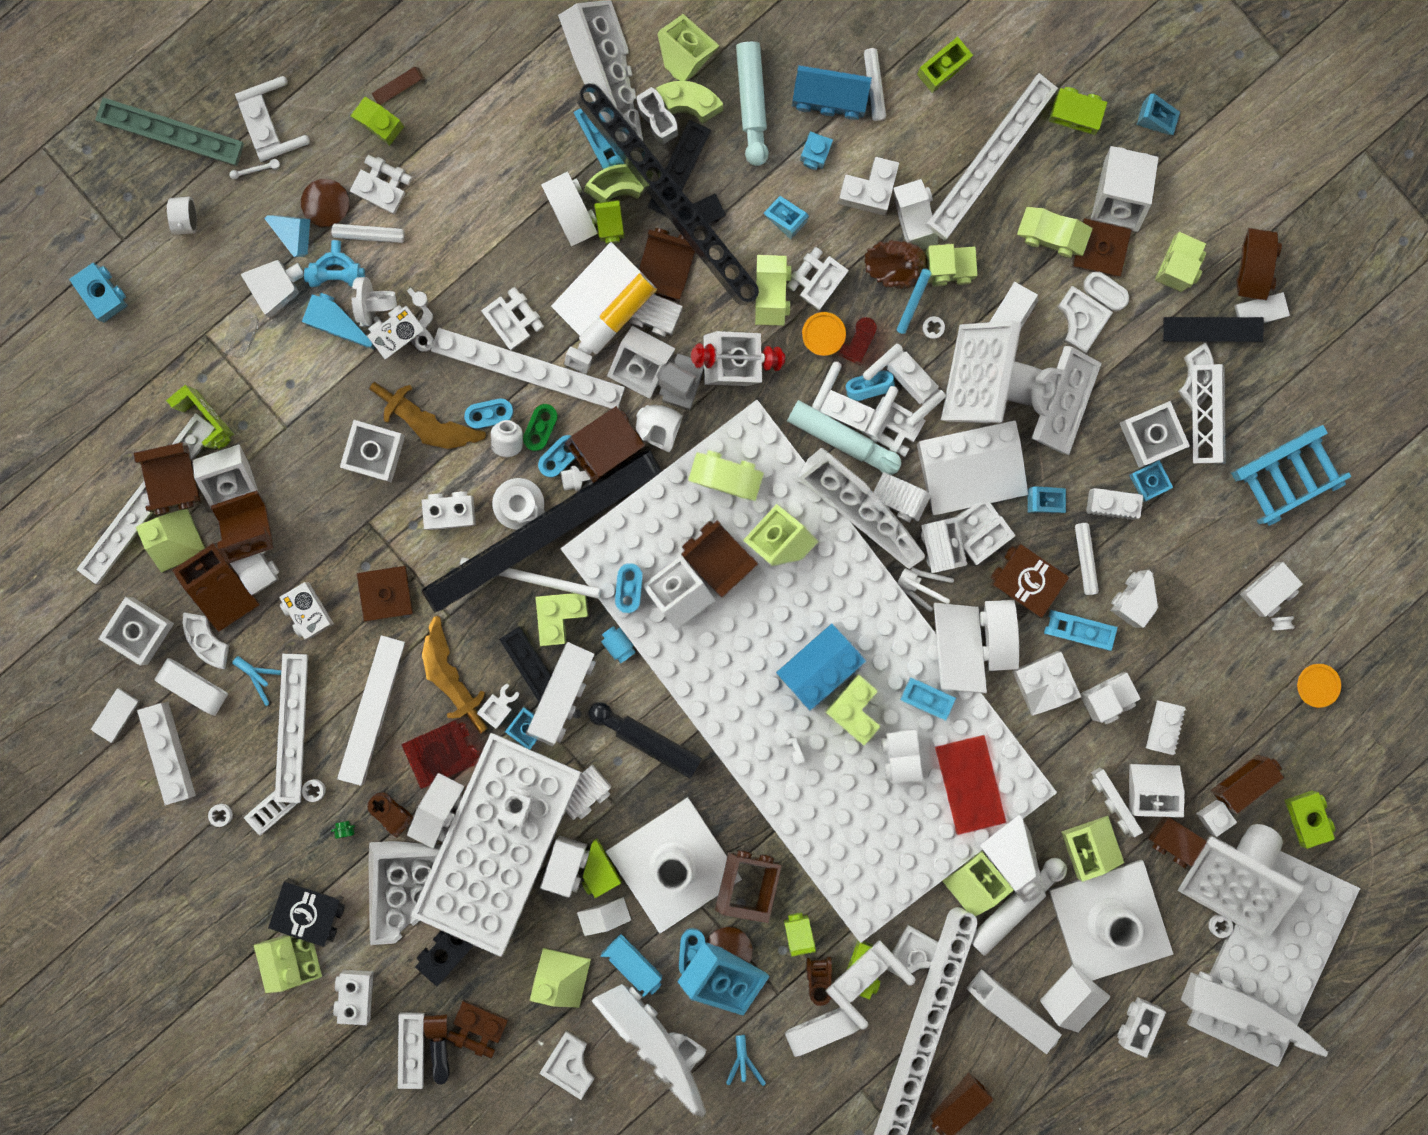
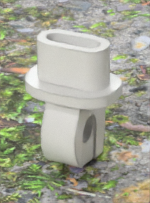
M571 466L570 470L561 471V479L565 491L570 489L579 491L583 482L591 480L585 471L580 472L576 466Z

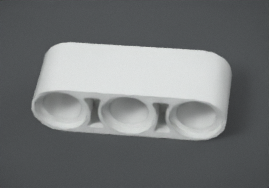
M170 658L166 659L154 679L160 685L213 716H216L228 696V693Z
M839 1007L787 1030L784 1034L793 1055L796 1057L858 1031L859 1027Z

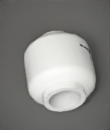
M504 420L492 428L491 448L495 454L502 457H512L521 451L523 432L518 424L513 421Z

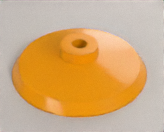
M819 312L813 314L806 320L803 326V342L814 354L821 356L834 354L845 342V326L841 319L832 313Z
M1310 665L1302 671L1298 678V693L1301 699L1312 707H1327L1334 703L1340 694V677L1328 665Z

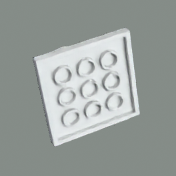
M1003 321L959 325L941 420L947 422H1002L1006 400L1033 406L1031 390L1036 389L1043 391V393L1045 392L1046 384L1035 380L1037 375L1043 370L1014 361L1021 323Z
M688 797L606 850V853L659 933H662L718 896L727 860V855ZM738 872L736 875L735 884L742 880Z
M1255 824L1247 829L1236 850L1211 836L1184 878L1178 891L1267 941L1297 900L1303 887L1272 870L1283 845L1282 837L1268 826Z
M1143 860L1116 867L1106 874L1083 882L1076 880L1048 889L1072 964L1091 981L1173 955Z

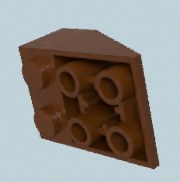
M212 543L172 570L184 590L218 632L260 605L255 596L251 595L231 564L225 562L218 551L217 543Z

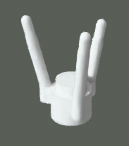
M914 567L911 570L904 569L898 580V585L904 593L908 594L929 612H932L933 608L914 593L916 589L946 604L950 603L949 599L921 585V578L918 576L949 583L954 582L953 578L920 571Z

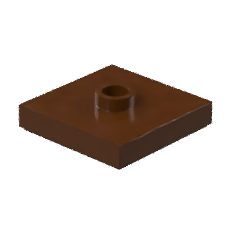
M1084 218L1082 222L1093 229L1083 256L1075 255L1072 267L1091 272H1101L1105 275L1120 278L1132 229Z
M406 566L357 573L364 622L413 614Z

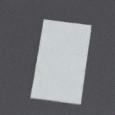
M934 603L941 690L987 693L979 607Z

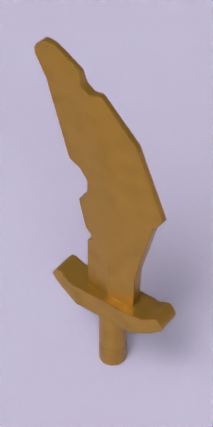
M375 381L369 387L370 391L388 402L384 409V421L389 423L391 415L393 413L397 414L420 437L422 444L451 449L466 446L467 442L476 443L486 437V432L474 430L451 421L441 424L435 418L436 415L426 411L421 412L418 406L405 398L406 394L413 390L411 385L398 389L394 395Z
M435 616L429 625L430 634L425 636L422 652L426 678L441 689L457 707L456 711L447 713V718H460L467 714L481 734L488 728L477 714L475 708L482 703L485 692L480 691L478 696L473 699L464 684L459 682L460 677L456 667L448 663L450 650L442 629L440 616Z

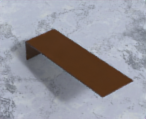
M413 67L371 94L377 104L381 105L418 81L425 80L418 67Z

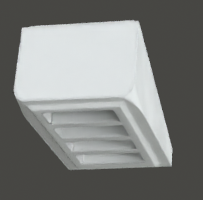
M274 791L250 811L244 819L261 836L298 803L289 802L290 804L286 806L283 802H275L282 809V811L278 812L270 803L272 800L275 802ZM264 807L274 816L272 819L262 810ZM256 814L266 823L264 826L257 820Z

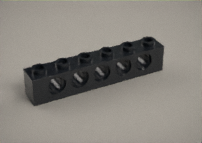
M442 930L433 939L436 944L430 950L426 947L416 959L420 962L415 966L436 987L474 946V944L465 940L463 942H456L451 934ZM438 949L445 950L448 953V959L445 961L439 960L436 956V951Z

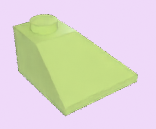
M684 14L658 32L664 66L671 72L674 78L680 81H687L694 76L719 47L714 40Z
M777 504L743 540L772 566L802 560L819 542L801 523Z
M188 509L162 515L136 526L145 550L162 573L179 566L205 549Z
M543 948L530 1001L555 1007L579 1008L591 959Z

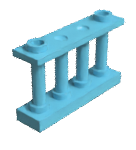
M1324 425L1311 429L1231 473L1235 481L1244 480L1245 483L1248 482L1265 513V516L1257 520L1258 524L1267 523L1270 526L1282 519L1280 515L1330 488L1332 491H1335L1346 485L1344 480L1351 477L1350 473L1338 475L1321 444L1323 441L1321 437L1328 434ZM1306 445L1309 448L1312 447L1330 480L1319 487L1316 486L1299 455L1301 453L1300 448ZM1285 456L1287 459H1291L1308 490V493L1298 498H1295L1278 467L1280 465L1278 460ZM1263 468L1266 471L1269 470L1287 503L1276 510L1273 509L1256 478L1258 477L1257 471Z

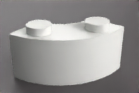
M566 172L541 184L571 246L598 234L594 226L597 223V219L592 209L587 211L579 195L583 191L577 178L572 180L569 173Z
M922 179L894 187L896 208L906 242L917 245L922 250L928 248V246L938 245V235L925 226L932 217L930 202L933 199L929 187H924Z
M985 601L984 612H980L981 626H985L986 646L982 647L983 659L988 662L989 671L1019 669V634L1015 601Z

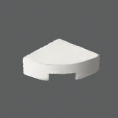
M796 738L787 739L786 742L794 763L800 764L805 762Z

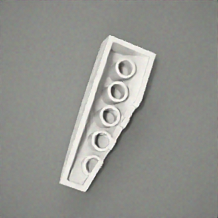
M612 1L576 3L558 16L585 85L593 83L599 86L643 141L639 113L634 109L633 103L634 99H636L635 89L631 88L629 77L632 76L631 66H627L625 56L628 54V47ZM589 92L593 101H596L595 96ZM601 112L605 121L610 122L611 116L607 112ZM623 132L615 133L620 142L627 141V137Z
M822 448L807 459L798 476L801 482L908 569L924 559L925 554L909 532L878 496L870 490L866 483Z
M1202 971L1199 972V975L1190 973L1181 1001L1191 1009L1244 1029L1249 1028L1264 1036H1267V1033H1269L1271 1037L1287 1044L1293 1042V1045L1327 1057L1328 1052L1310 1035L1263 1002L1237 990L1236 984L1223 980L1222 984L1213 981L1214 976Z
M621 984L595 997L592 1002L626 1042H631L635 1047L640 1048L639 1056L652 1066L656 1065L657 1068L654 1072L667 1084H673L671 1090L693 1114L703 1117L706 1112L690 1070L675 1042L656 1018L658 1015L656 1010L651 1005H645L641 1001L642 994L633 986L629 988Z

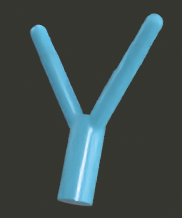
M237 656L232 664L250 676L261 699L268 706L269 701L259 682L265 687L268 686V683L258 673L281 675V670L255 668Z
M745 1035L735 1036L737 1058L726 1084H731L739 1065L741 1081L746 1082V1063L760 1084L764 1086L766 1082L747 1056Z

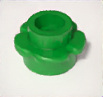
M350 821L336 823V829L331 830V832H334L335 839L355 835V825H350Z

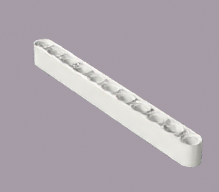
M961 907L953 908L947 915L874 1135H888L892 1129L894 1131L890 1135H907L977 928L976 917ZM965 917L964 922L959 925L960 920ZM957 940L956 946L952 948L953 942ZM949 964L948 969L944 972L945 966ZM941 987L940 993L936 995V991ZM933 1011V1015L928 1018L929 1013ZM925 1035L924 1040L920 1042L921 1037ZM918 1058L917 1062L912 1065L913 1061ZM910 1081L908 1087L904 1089L905 1084ZM902 1105L901 1109L896 1112L897 1108Z

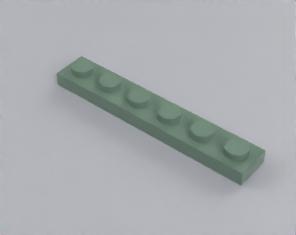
M104 97L95 119L98 123L236 167L244 147L242 141Z

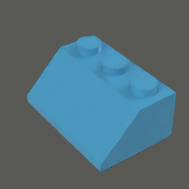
M798 65L792 106L801 112H811L812 109L818 110L822 115L835 116L836 113L845 115L846 119L859 120V117L864 118L872 77Z
M831 623L776 673L807 709L811 711L862 666L866 660Z

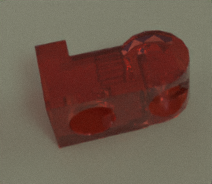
M869 317L859 319L855 325V335L850 345L843 344L838 355L860 365L876 333L877 326L875 321Z

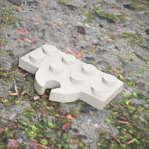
M1064 346L1057 369L1047 368L1037 375L1035 380L1045 383L1046 389L1044 393L1041 390H1031L1032 405L1034 410L1040 415L1032 439L1062 454L1069 455L1101 366L1100 362L1073 347Z

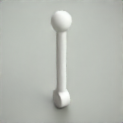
M272 159L268 164L241 171L232 170L230 178L236 180L241 175L268 168L275 170L280 167V163L277 159Z

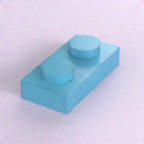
M910 677L900 700L946 721L956 698Z

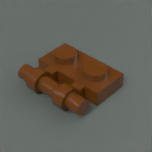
M463 1000L453 1023L462 1029L459 1034L450 1030L446 1040L455 1043L454 1046L462 1048L463 1046L474 1051L477 1056L482 1057L484 1055L492 1059L495 1049L487 1046L488 1041L491 1040L499 1043L508 1018ZM470 1031L482 1036L480 1043L467 1038L468 1032Z

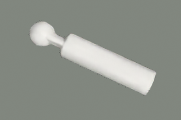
M1059 858L1047 860L1043 870L1040 872L1044 889L1040 891L1039 897L1031 902L1023 903L1014 892L976 929L972 944L986 956L1046 897L1045 892L1055 882L1065 878L1067 874L1066 864Z

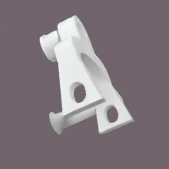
M409 288L407 292L412 296L413 303L416 306H420L424 312L419 322L425 329L410 341L418 350L427 352L432 349L434 343L432 335L426 329L433 319V314L426 306L428 303L426 294L423 292L415 293ZM376 316L373 320L377 322L380 318ZM426 337L428 340L426 346L420 345V339Z

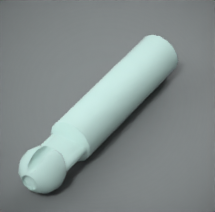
M742 42L736 45L742 127L743 131L747 133L748 139L745 157L750 164L760 166L767 161L769 156L768 148L764 144L763 131L767 129L761 49L759 42Z
M800 400L797 401L787 420L792 425L851 457L879 469L882 473L885 472L893 475L901 467V458L897 453L877 445L872 439Z

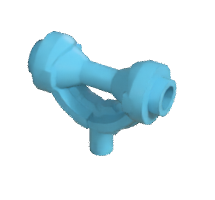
M332 240L331 252L325 253L315 263H309L308 268L304 269V280L309 282L310 287H319L321 283L327 280H342L352 287L354 279L365 277V269L361 268L359 263H355L350 257L341 253V241ZM332 265L342 266L344 269L327 270V267Z

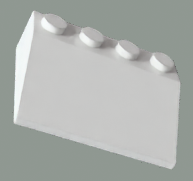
M1016 420L923 440L917 444L926 489L931 495L929 502L932 516L967 509L975 503H984L982 505H985V503H994L1028 495L1022 448Z

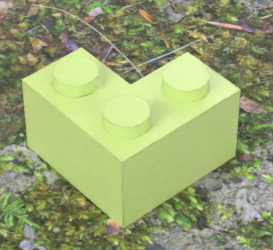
M1178 232L1172 239L1155 281L1180 292L1188 287L1191 288L1193 283L1196 284L1202 274V270L1199 268L1206 256V252L1203 251L1206 243Z
M954 244L928 246L925 251L927 267L931 272L928 283H932V286H945L949 281H957L958 285L972 283L971 280H975L978 276L975 247L954 248Z
M571 593L536 597L540 646L567 643L565 619L589 617L587 596Z
M858 674L853 677L824 711L863 745L881 727L862 711L865 705L877 693V690Z

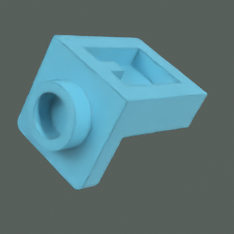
M810 132L800 157V161L804 162L803 165L813 170H817V168L823 169L833 139Z

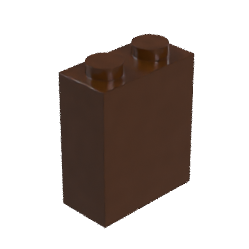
M617 406L570 436L565 443L593 483L639 453L645 446L637 430H634L629 424L627 415L622 410H619Z

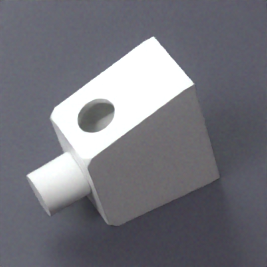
M279 260L244 272L241 276L264 315L270 318L300 293L294 282L304 276V271L299 263L286 269Z

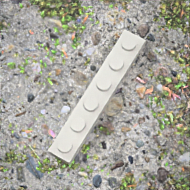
M282 654L275 802L301 803L308 655Z

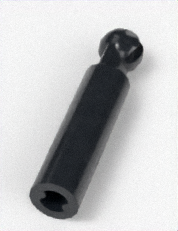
M596 702L588 711V717L594 725L609 727L615 731L617 738L689 779L692 778L702 760V757L630 716L622 718L613 713L607 703Z

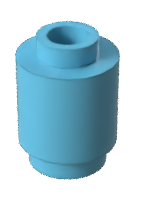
M612 626L602 634L605 639L601 643L614 660L617 659L620 664L636 652L633 648V643L620 627L615 629Z

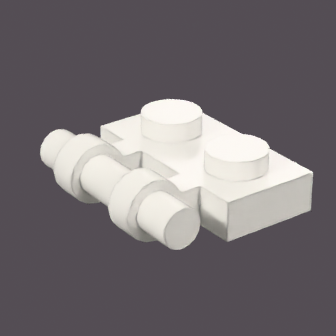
M368 155L364 163L371 166L372 170L370 174L360 170L350 192L395 215L405 195V192L398 189L400 182L409 185L412 181V176L406 174L405 170L400 167L394 168L386 164L385 160L380 157L374 158ZM381 172L392 177L390 183L378 178Z
M815 247L810 254L807 253L803 258L804 262L800 268L791 274V281L788 282L786 287L794 292L798 285L803 286L805 289L800 294V297L817 310H820L849 270L830 256L824 263L820 262L818 259L823 252ZM813 267L818 271L812 280L809 281L805 276Z
M516 287L507 292L512 298L509 303L506 304L500 296L481 310L511 351L531 337L525 328L532 325L535 331L538 332L544 327L539 320V314L536 311L533 312L526 302L527 298L523 293L520 294ZM516 308H519L525 316L521 321L512 312Z
M884 396L882 397V399H881V401L879 402L877 408L875 409L876 411L879 410V408H880V406H881V404H882V402H883V400H884V398H885ZM893 402L877 437L862 433L869 436L874 443L879 442L890 448L889 451L897 452L905 457L909 448L901 443L904 438L914 442L926 420L922 419L914 427H909L906 421L914 413ZM885 427L898 434L895 440L882 433Z

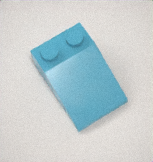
M704 942L678 980V983L691 1000L744 1015L770 976L768 973L725 949Z

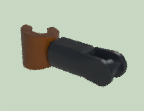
M447 1014L424 1016L423 1027L427 1039H431L433 1079L437 1084L442 1085L447 1082L450 1075L447 1040L444 1038L447 1037Z

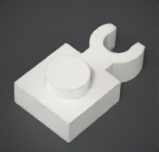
M505 684L501 688V696L499 698L492 694L477 713L495 729L498 728L512 710L507 704L515 701L520 695L517 691L513 697H508L506 690L509 688V684Z

